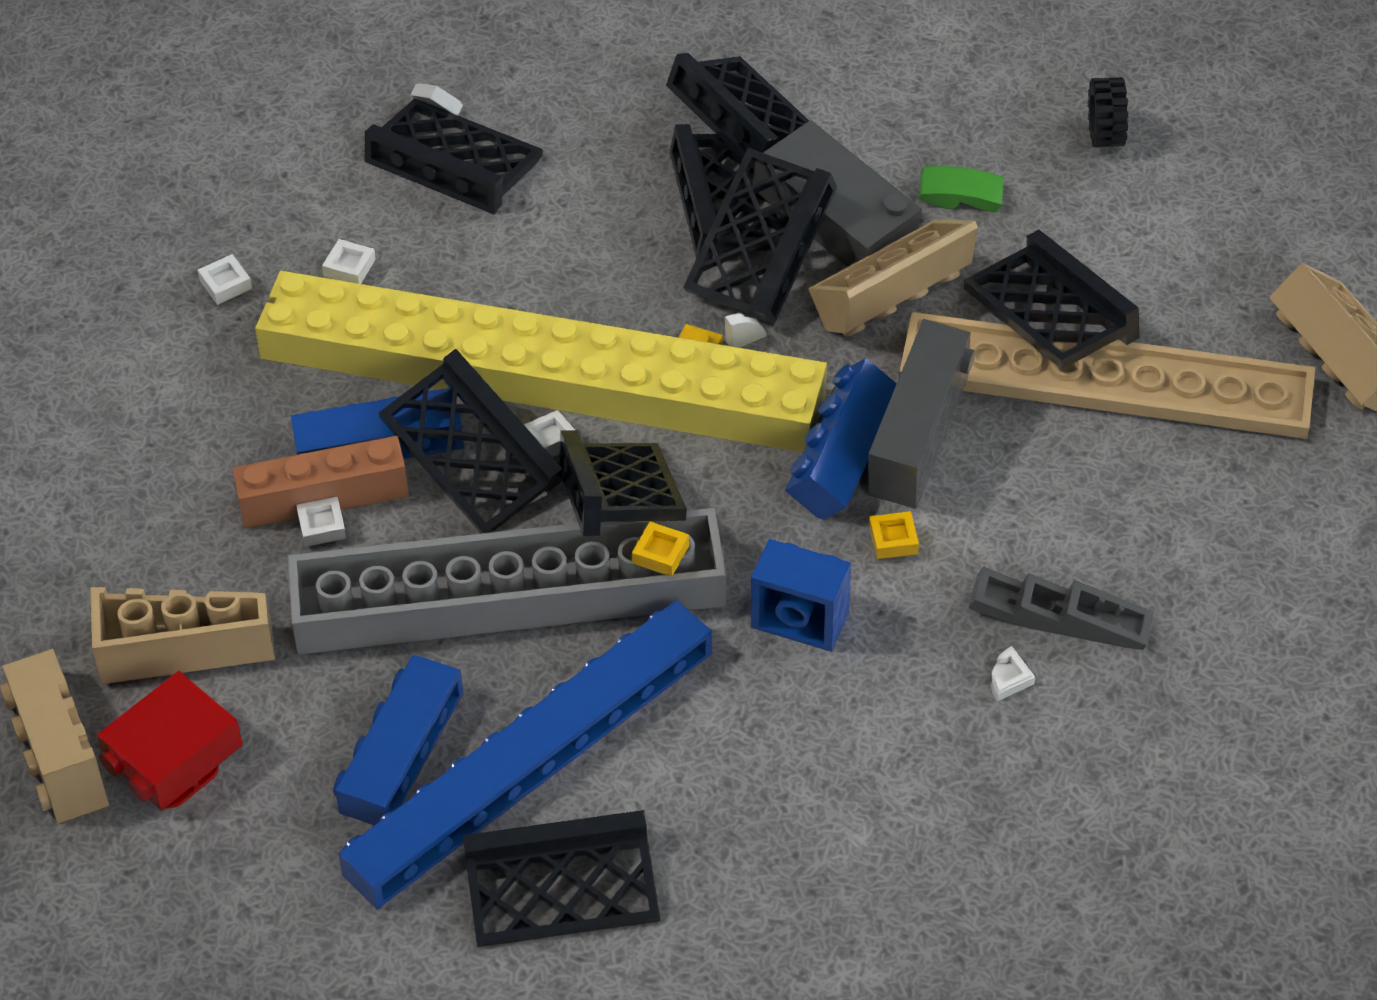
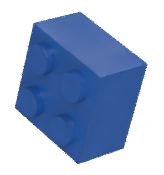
M769 539L751 576V628L832 652L849 615L851 562L841 560L834 555H824L803 549L793 543H783Z

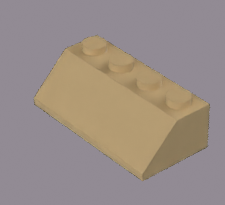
M935 219L808 288L824 328L828 332L843 333V336L856 334L866 327L864 324L866 321L874 317H886L897 310L896 305L904 300L912 301L925 296L929 292L928 287L937 282L946 283L957 278L960 275L959 270L972 263L978 231L976 221Z
M1301 263L1269 297L1279 309L1276 312L1277 317L1289 328H1296L1302 335L1298 339L1300 344L1315 356L1318 354L1325 362L1321 366L1322 369L1334 381L1342 382L1348 390L1345 392V395L1356 407L1361 410L1367 407L1377 411V321L1341 281Z

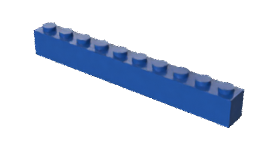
M677 600L665 609L655 611L646 623L634 632L623 635L614 647L599 658L596 657L588 661L582 671L567 682H561L556 685L546 698L534 707L524 709L517 716L516 720L502 731L489 735L482 743V746L466 758L457 759L452 763L447 772L432 783L421 786L413 797L399 808L386 812L379 822L363 835L350 839L345 844L343 850L338 853L342 876L378 910L463 845V835L480 832L712 655V630Z

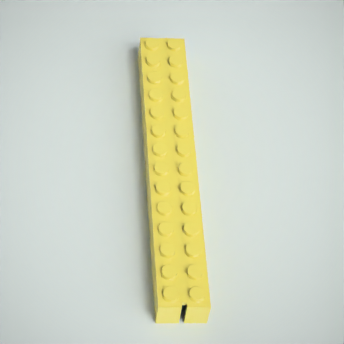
M281 270L269 295L270 303L266 302L255 327L260 359L416 385L441 366L445 356L454 349H457L502 401L802 453L807 445L804 439L807 433L817 424L820 417L818 410L826 395V362ZM442 379L431 388L440 390L450 387Z

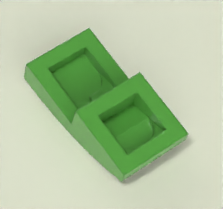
M923 167L920 173L918 199L945 209L955 210L958 204L962 202L987 212H997L1002 205L1004 177L964 167Z

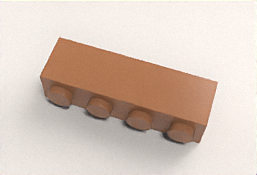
M398 435L232 467L244 529L299 518L296 504L338 496L340 509L342 510L409 497L406 469Z

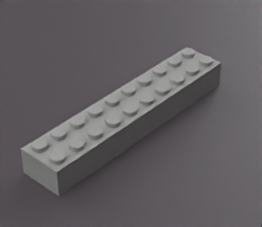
M715 508L689 510L686 513V521H651L689 534L690 546L672 577L632 563V551L650 521L601 522L600 536H583L579 524L572 523L288 555L291 617L297 653L300 655L652 615L659 609H665L675 600L688 610L727 606L726 570Z

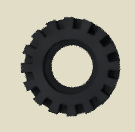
M1123 77L1091 78L1089 83L1090 89H1088V120L1092 147L1125 146L1128 131L1127 118H1129L1125 80Z

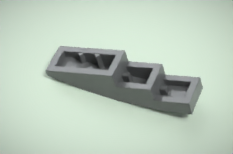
M984 566L977 575L969 604V609L1025 628L1144 650L1147 646L1154 614L1151 610L1076 580L1067 589L1030 573L1021 582Z

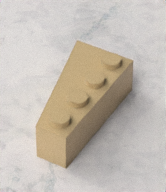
M90 587L92 651L101 684L172 675L178 670L181 673L275 660L273 629L266 593L210 591L206 597H196L187 594V590H170L169 595L166 596L145 595L144 589L127 588L125 594H108L106 587Z
M51 649L3 665L7 683L0 685V690L7 710L17 709L19 716L11 718L19 744L28 741L31 749L24 751L23 754L31 777L41 776L43 784L37 785L35 788L43 811L52 809L58 824L109 806L96 757L92 747L90 748L83 724L80 722L72 696H70L54 650Z

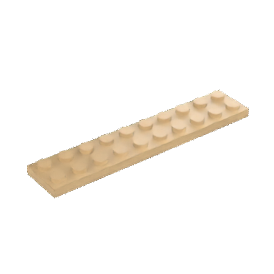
M916 312L911 313L899 377L923 319L971 332L970 349L975 350V358L963 389L966 392L1307 439L1316 367L1135 342L1126 345L1121 340H1116L1072 365L1060 369L1008 325ZM1055 342L1054 344L1062 353L1077 345V343Z

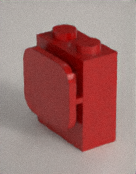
M179 670L97 734L102 752L99 755V759L105 769L113 776L118 774L123 776L128 781L132 792L141 801L145 802L149 799L161 811L165 808H175L182 805L216 777L220 763L243 746L237 719Z

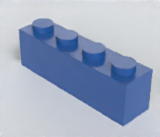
M864 358L852 366L847 364L836 373L832 381L835 386L830 396L819 407L818 412L821 414L819 420L804 439L807 445L802 455L795 460L790 468L792 476L785 491L819 519L824 520L847 508L866 467L869 451L897 384L868 358Z
M451 388L428 391L427 401L452 403L453 391ZM423 394L415 400L422 401ZM399 397L290 415L297 455L395 436L379 418V412ZM403 408L393 417L403 427L419 428L421 409ZM426 410L424 428L449 431L451 412ZM456 412L454 431L462 432L460 415ZM410 436L418 443V436ZM423 437L422 450L426 455L446 452L448 439ZM399 440L403 459L413 458L414 456ZM453 440L452 451L464 449V442L462 440Z
M413 654L405 669L400 668L397 671L392 683V692L386 702L378 704L374 712L372 727L366 736L362 735L358 739L354 748L352 762L346 771L342 770L335 780L333 794L337 798L339 814L375 826L386 812L397 809L403 804L464 694L460 669Z

